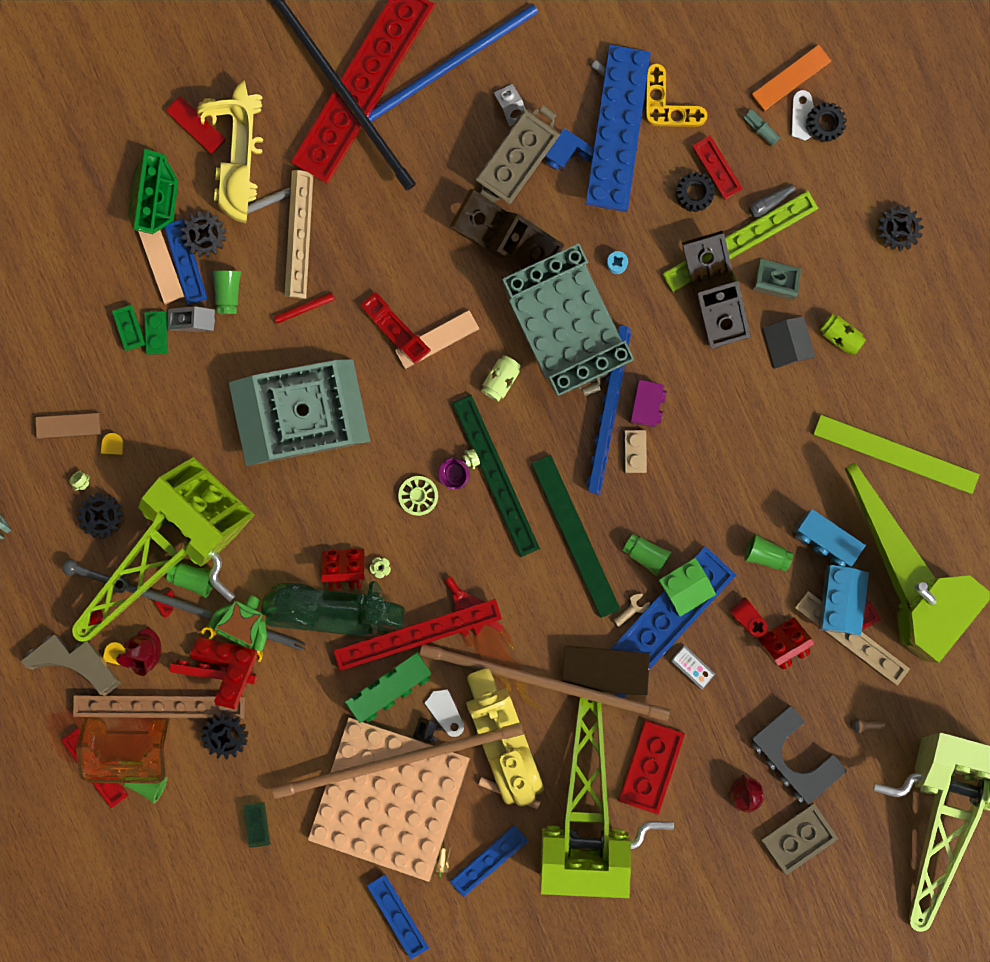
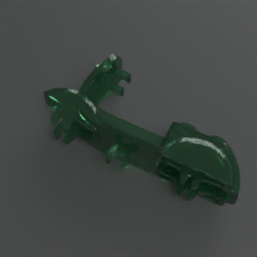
M376 581L369 583L367 595L316 590L308 585L293 582L277 583L264 595L261 605V613L266 616L265 622L268 626L355 636H372L380 630L383 633H388V629L401 628L405 612L402 605L383 601L381 586Z

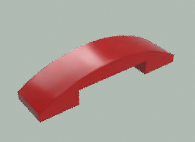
M377 292L360 305L381 332L412 363H418L431 351L398 318Z

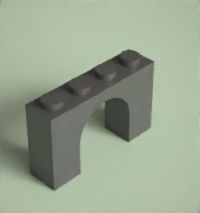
M788 705L751 737L753 741L751 746L758 754L763 752L767 757L765 762L772 770L777 769L781 773V776H779L780 780L787 787L789 785L792 786L795 790L793 795L800 803L804 801L809 805L845 774L847 770L833 754H829L813 769L806 772H795L786 766L782 757L783 744L795 730L805 723L791 705Z

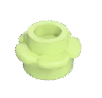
M474 449L464 451L465 455L462 456V459L471 469H475V466L480 465L479 458Z
M82 471L76 472L69 481L73 486L72 489L75 491L84 490L89 485L88 480L90 477Z
M380 557L373 559L370 565V572L377 578L387 576L391 570L389 561L386 558L381 559Z

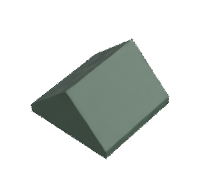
M760 259L753 291L794 300L799 291L801 268Z

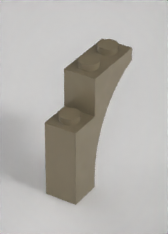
M55 634L53 636L49 635L42 640V645L37 649L33 648L25 654V658L21 661L26 668L31 670L45 666L71 668L83 675L95 687L98 693L103 696L109 694L122 683L95 646L88 641L78 643L74 646V651L72 652L60 636Z

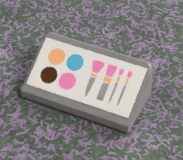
M685 645L670 660L701 690L715 676V673Z

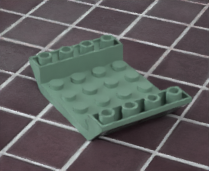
M579 243L502 279L510 307L545 380L557 397L634 360L626 341L622 342L586 267V264L589 262Z

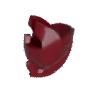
M149 627L139 631L138 635L131 637L125 642L123 647L127 651L125 654H119L116 661L123 667L132 668L134 673L139 676L147 675L157 665L161 656V641L158 635Z
M742 774L731 785L729 799L738 811L752 813L759 809L764 801L763 786L756 779Z

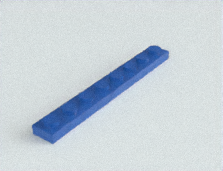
M620 326L617 332L622 342L626 341L629 347L632 330L627 326ZM625 365L608 372L606 384L609 386L602 400V404L605 407L598 421V425L601 428L594 442L597 449L596 454L592 455L590 464L593 470L592 475L588 476L586 485L589 488L588 492L591 494L601 495Z

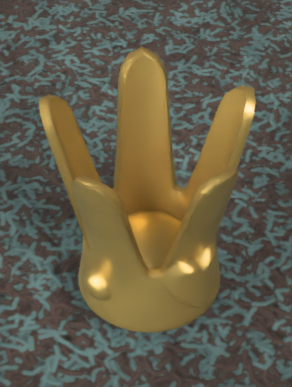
M445 844L441 846L439 858L433 872H439V877H441V872H447L449 868L448 857L451 846L446 857Z

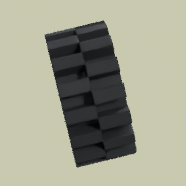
M825 102L811 109L812 111L807 115L809 117L806 119V123H808L806 129L810 130L808 134L814 136V140L829 142L844 133L843 130L846 129L844 123L847 122V118L844 119L843 116L846 114L840 111L842 109L840 106L836 107L835 103L829 104V102ZM824 114L829 115L833 119V127L830 130H824L819 125V119Z
M691 172L687 176L685 175L676 188L677 202L682 205L683 209H688L689 212L705 210L711 204L715 195L714 184L711 183L712 180L707 178L704 173L701 175L699 174L700 172L695 174ZM699 185L703 189L702 198L698 200L691 199L687 194L689 186Z

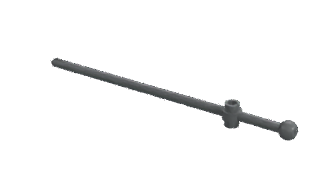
M66 559L62 567V571L66 575L71 576L76 573L105 584L111 578V576L79 566L74 559ZM121 576L114 584L113 590L117 593L125 591L134 593L137 591L138 586L129 583L126 577ZM118 581L123 582L122 588L118 587ZM149 589L141 595L210 620L215 613ZM267 630V639L298 650H305L294 645V643L306 646L304 642Z

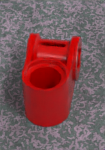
M746 597L729 611L752 636L760 637L767 632L768 626L766 621ZM754 622L757 624L762 623L761 633L759 631L753 632Z

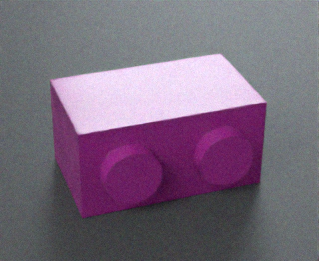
M638 381L630 423L655 428L657 423L661 424L663 411H659L660 404L665 403L667 391L663 390V384Z

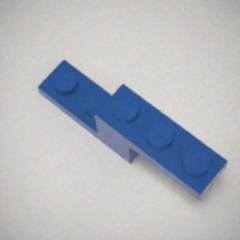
M564 128L543 159L547 161L546 164L550 168L563 171L576 151L579 152L578 156L587 162L589 160L592 161L593 147Z

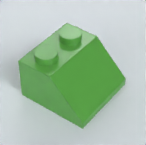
M696 558L691 559L657 580L679 617L716 595L707 575Z

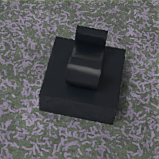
M420 717L413 737L427 743L435 742L438 738L433 737L435 729L441 730V727L436 725V722Z

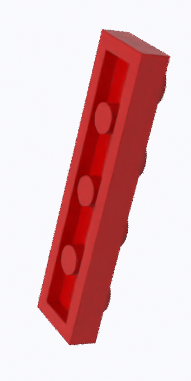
M177 660L176 664L170 665L169 672L223 680L228 667L219 666V670L210 669V664L198 663V666L195 667L189 666V661ZM251 671L247 680L248 684H256L257 675H252L253 671Z

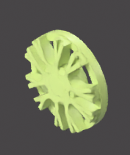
M414 476L407 479L401 485L398 494L399 502L407 513L422 516L431 512L436 506L438 491L430 479L423 476ZM413 480L415 481V484L417 486L414 489L411 484V481ZM418 480L426 481L422 488L418 486ZM430 484L432 487L425 491L424 489ZM406 485L411 488L410 493L403 491ZM434 491L435 498H428L427 494ZM402 495H410V498L402 499ZM426 499L433 503L432 506L425 503ZM412 501V506L408 509L404 503ZM414 504L418 505L417 512H413ZM421 504H425V505H426V507H427V510H426V511L421 512V510H420V505H421Z

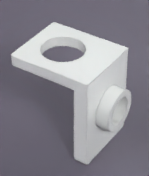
M513 84L494 92L509 126H512L518 119V117H510L512 111L519 109L522 113L525 109L523 101Z

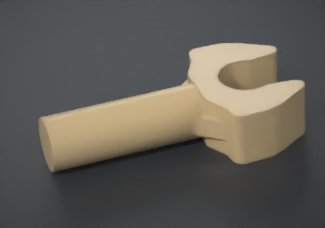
M635 594L630 597V607L613 620L618 627L633 614H643L649 608L650 602H647L642 607H638L636 604L643 594Z

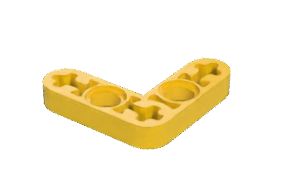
M653 64L649 67L646 82L647 122L652 126H702L707 120V111L700 106L666 105V70L660 64ZM655 69L658 70V73H662L658 78V84L662 83V86L657 84L650 86V83L654 84V75L650 73H653ZM652 90H659L662 93L661 99L653 100L650 97V92ZM665 110H668L667 121H664L665 117H659L657 121L650 117L654 111H657L659 115H664ZM673 111L681 112L682 120L678 122L673 121L671 113ZM686 111H689L688 115H695L698 111L703 116L699 122L694 117H689V122H685Z

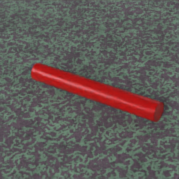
M332 292L278 314L274 316L276 324H279L334 301L335 298Z

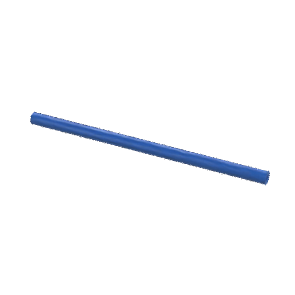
M532 4L374 107L368 117L371 122L538 14L539 12L535 5Z

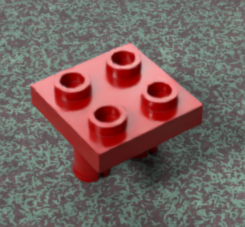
M351 548L349 550L331 549L322 551L321 580L322 582H328L329 590L333 591L334 583L335 590L341 589L340 581H349L350 589H355V582L357 589L363 586L362 580H365L364 549Z
M795 617L758 638L776 665L783 670L787 669L785 662L790 667L792 665L791 658L797 655L800 659L806 658L803 651L809 656V647L815 645L812 638Z

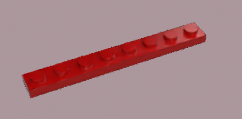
M495 598L336 649L334 654L339 670L342 671L502 620L503 618Z

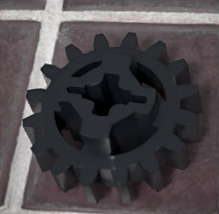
M899 205L897 210L892 206L889 208L890 214L885 211L882 214L884 218L878 220L882 224V226L877 227V231H882L878 238L885 239L884 246L888 243L891 244L890 250L898 247V251L901 252L904 246L909 250L911 249L910 243L916 245L918 243L916 238L922 237L919 231L924 226L918 224L922 218L915 217L917 211L909 212L910 206L903 210L902 205ZM895 215H903V216H906V217H905V218H898V217L895 216ZM911 222L913 224L914 231H911L910 229ZM887 225L890 227V234L887 232ZM903 225L902 231L898 232V226ZM895 238H902L904 242L895 241Z
M198 212L196 218L191 214V221H184V225L187 228H181V232L185 234L181 237V241H186L184 248L190 247L191 255L195 251L198 252V258L202 256V253H205L207 258H209L210 252L216 255V248L223 249V244L220 242L226 241V237L222 236V234L226 233V229L221 228L223 221L217 222V215H214L212 218L209 217V212H206L205 216ZM206 222V224L198 225L197 223ZM214 227L217 230L218 238L212 233ZM208 229L207 237L204 236L203 239L201 238V240L199 241V232L203 233ZM190 231L195 236L193 243L189 237ZM202 245H210L208 248H200Z
M96 493V498L89 495L88 502L82 500L84 508L77 509L79 512H82V515L77 517V519L82 520L79 527H86L85 534L92 532V538H96L99 534L101 539H105L106 533L110 537L113 536L112 530L119 531L120 529L117 527V524H123L124 522L119 519V516L124 515V512H119L118 510L122 505H115L116 498L113 497L109 500V494L106 493L103 498L100 493ZM96 502H106L101 507L93 505ZM112 510L114 511V520L111 519L110 512ZM95 511H104L103 516L105 517L104 519H106L107 521L98 519V515ZM87 512L90 513L91 520L89 522L87 520ZM99 525H105L108 527L104 530H96V528H98Z
M222 712L220 718L215 714L212 718L213 721L207 720V726H204L202 730L205 734L202 735L201 740L206 741L204 748H211L210 755L216 752L218 759L221 755H224L227 760L229 754H232L235 758L237 751L243 752V745H247L248 740L246 737H248L249 733L248 731H243L246 728L245 723L239 724L240 717L235 720L233 719V713L226 717L225 713ZM228 730L227 738H225V741L222 742L223 733H225V731Z

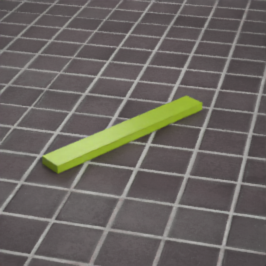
M809 191L802 193L727 236L725 240L730 260L818 210ZM705 253L702 256V261H709L712 258V253ZM686 260L662 274L672 293L690 283Z
M820 415L813 433L814 436L971 495L980 474L823 415Z

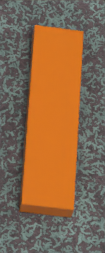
M818 45L755 91L751 96L763 112H765L830 64L831 60L821 46Z

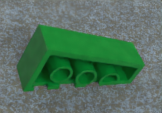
M417 652L345 703L359 723L364 720L368 723L378 716L376 712L381 708L386 711L395 705L394 699L399 696L403 699L411 694L413 686L419 684L421 687L431 680L429 675L432 672Z

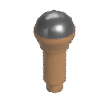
M857 718L852 722V729L857 733L885 728V723L880 721H865Z

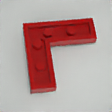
M197 637L190 653L192 659L228 667L214 699L215 705L236 710L258 656L257 650Z

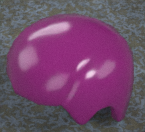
M448 458L439 466L438 476L440 482L445 487L459 490L469 481L470 469L462 459Z

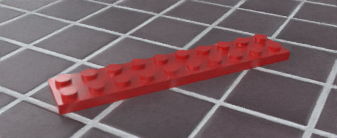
M389 0L341 78L367 117L371 114L435 8L433 2L429 0ZM336 90L330 96L291 161L292 165L308 172L327 185L362 129Z

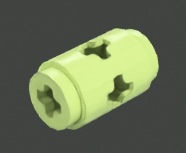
M503 355L501 359L497 360L482 384L481 392L492 400L499 402L501 398L505 397L520 373L521 365L510 357ZM495 371L497 377L492 378V373ZM510 379V384L507 386L505 380Z

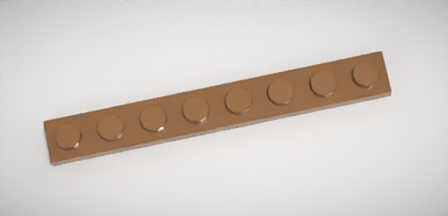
M74 695L73 717L213 718V715L216 714L220 718L222 712H224L226 717L233 713V718H245V697L240 698L235 710L215 705L214 699L216 696Z

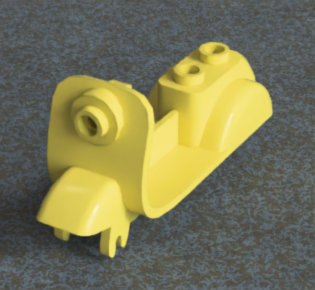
M244 80L234 90L231 100L216 101L215 99L205 98L203 102H199L197 116L201 117V124H204L205 117H211L213 120L212 125L216 124V116L228 114L233 118L231 163L221 162L220 168L216 167L215 180H219V189L215 188L214 201H218V207L228 217L246 224L248 202L256 199L257 193L255 189L258 187L249 181L251 151L254 154H262V149H256L254 144L263 142L261 137L252 139L253 114L261 112L262 104L260 100L263 97L257 94L248 96Z
M485 668L468 675L467 680L474 699L466 702L478 734L519 723L507 688L498 690L489 669ZM525 735L482 744L505 804L511 805L516 803L517 806L523 807L535 802L536 795L544 791V786Z

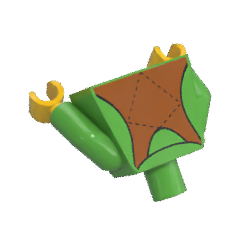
M249 595L245 604L235 601L233 605L227 604L216 610L208 626L202 629V635L209 630L211 632L209 639L213 638L217 633L245 648H254V650H257L260 657L258 662H260L263 657L262 650L267 639L266 622L262 619L263 614L256 611L260 600Z

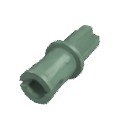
M751 109L745 114L744 119L757 131L756 134H760L771 147L781 138L768 125L769 122H765L754 110Z

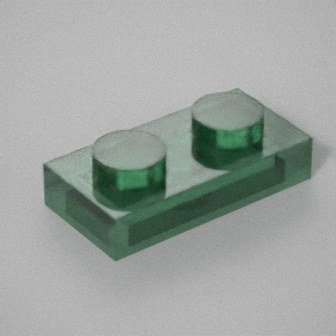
M265 802L243 805L249 848L271 845Z

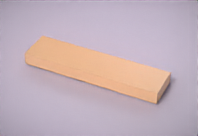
M161 230L153 235L138 231L164 304L166 305L185 298Z
M467 311L420 336L419 338L431 349L420 361L478 331L479 327L471 312ZM398 349L395 350L405 369L414 365Z

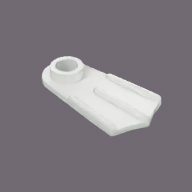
M805 90L798 91L794 95L792 112V137H797L804 141L813 137L808 134L810 130L806 129V126H808L806 119L809 117L807 116L808 113L814 108L812 96ZM799 97H804L806 99V103L801 104L799 102Z
M447 689L433 691L425 702L426 706L448 735L452 737L461 735L464 731V723ZM452 723L458 724L459 728L457 731L451 730Z

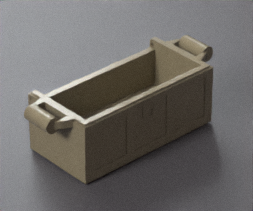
M542 105L541 108L534 112L525 107L477 175L476 180L482 184L481 195L493 203L501 198L509 204L513 202L560 136V132L553 128L556 113L545 105ZM540 112L552 122L549 125L536 114Z

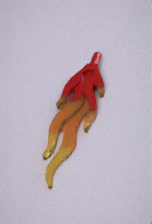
M452 576L445 580V583L453 593L455 611L484 602L460 590ZM495 621L473 628L477 636L482 660L495 664L500 663L503 666L523 671V668L509 656L501 643L499 635L504 637L512 650L515 649L508 632L499 622ZM469 630L461 632L472 649L474 644ZM493 674L505 684L510 694L512 689L509 680L506 677ZM515 680L520 696L525 703L534 709L540 710V707L528 695L526 683Z

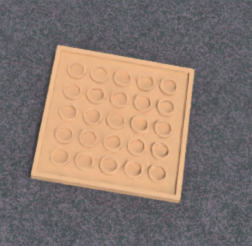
M348 718L331 772L433 745ZM451 752L326 785L308 840L429 882L470 758Z

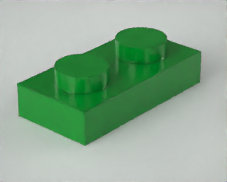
M129 305L112 311L125 351L128 352L146 346L134 306Z
M145 312L146 354H169L167 312Z

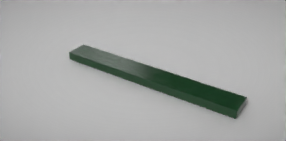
M472 394L453 402L454 409L472 449L475 450L479 458L482 472L520 557L539 550L540 547Z
M549 455L532 463L600 617L603 618L621 610L552 456Z

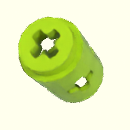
M833 313L820 328L825 338L846 354L850 353L852 356L859 351L866 341L860 331L839 315L835 316ZM844 325L849 326L852 331L847 330L845 332L846 328L844 327ZM840 337L842 345L840 343L837 344L833 338L839 339Z

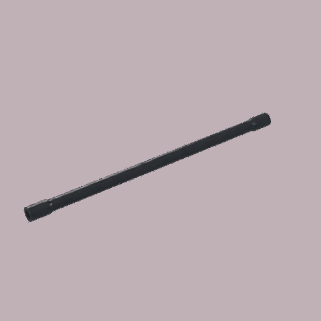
M270 0L282 14L391 167L406 191L412 189L416 182L401 165L285 0Z

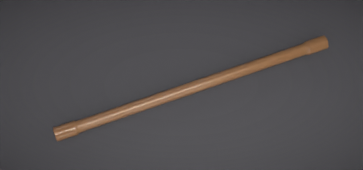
M423 644L420 651V656L442 660L476 670L487 668L492 674L637 712L668 722L671 709L648 705L446 651L428 644Z
M521 722L489 732L316 777L284 783L272 787L275 799L308 789L458 750L524 735Z

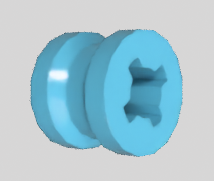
M620 251L611 253L607 259L608 270L613 274H621L626 270L628 265L627 256Z

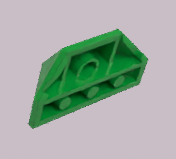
M144 149L133 175L128 211L132 230L153 235L174 221L179 181L166 161L165 154Z

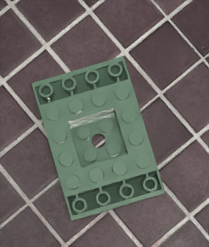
M353 359L333 360L263 373L228 383L245 466L370 442ZM300 404L305 405L308 408L307 415L300 416L296 411L297 406Z

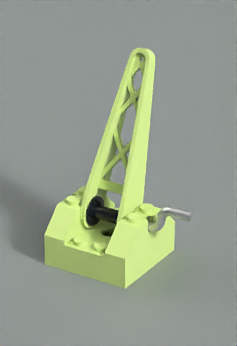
M944 733L933 734L921 739L915 764V773L906 778L901 788H893L874 783L873 791L893 797L905 796L910 792L913 783H915L914 787L920 788V792L930 795L935 794L909 914L911 927L920 932L930 928L979 822L983 809L990 811V746ZM956 773L963 775L962 779L975 782L978 779L977 786L954 780L952 777ZM952 792L970 797L969 800L972 804L970 810L967 811L945 805L944 801L948 793ZM945 814L965 820V823L946 837L940 816ZM939 826L943 840L935 847H933L937 828ZM959 835L952 853L949 842ZM945 846L949 863L944 875L931 884L927 872L930 857ZM924 880H926L928 887L922 891ZM937 886H939L937 893L935 895L933 890ZM930 893L933 903L922 913L919 901Z

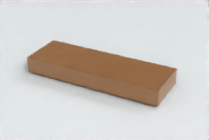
M100 413L35 417L37 439L101 435Z

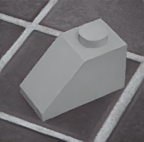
M201 307L169 309L167 330L214 331L215 310Z

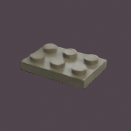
M812 803L761 840L784 874L788 875L839 838L816 805Z

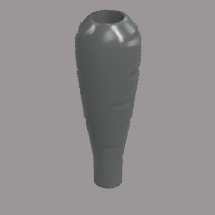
M790 184L783 189L753 201L748 208L750 214L753 217L764 215L788 195L795 192L794 185Z

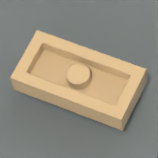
M646 430L625 431V473H647Z

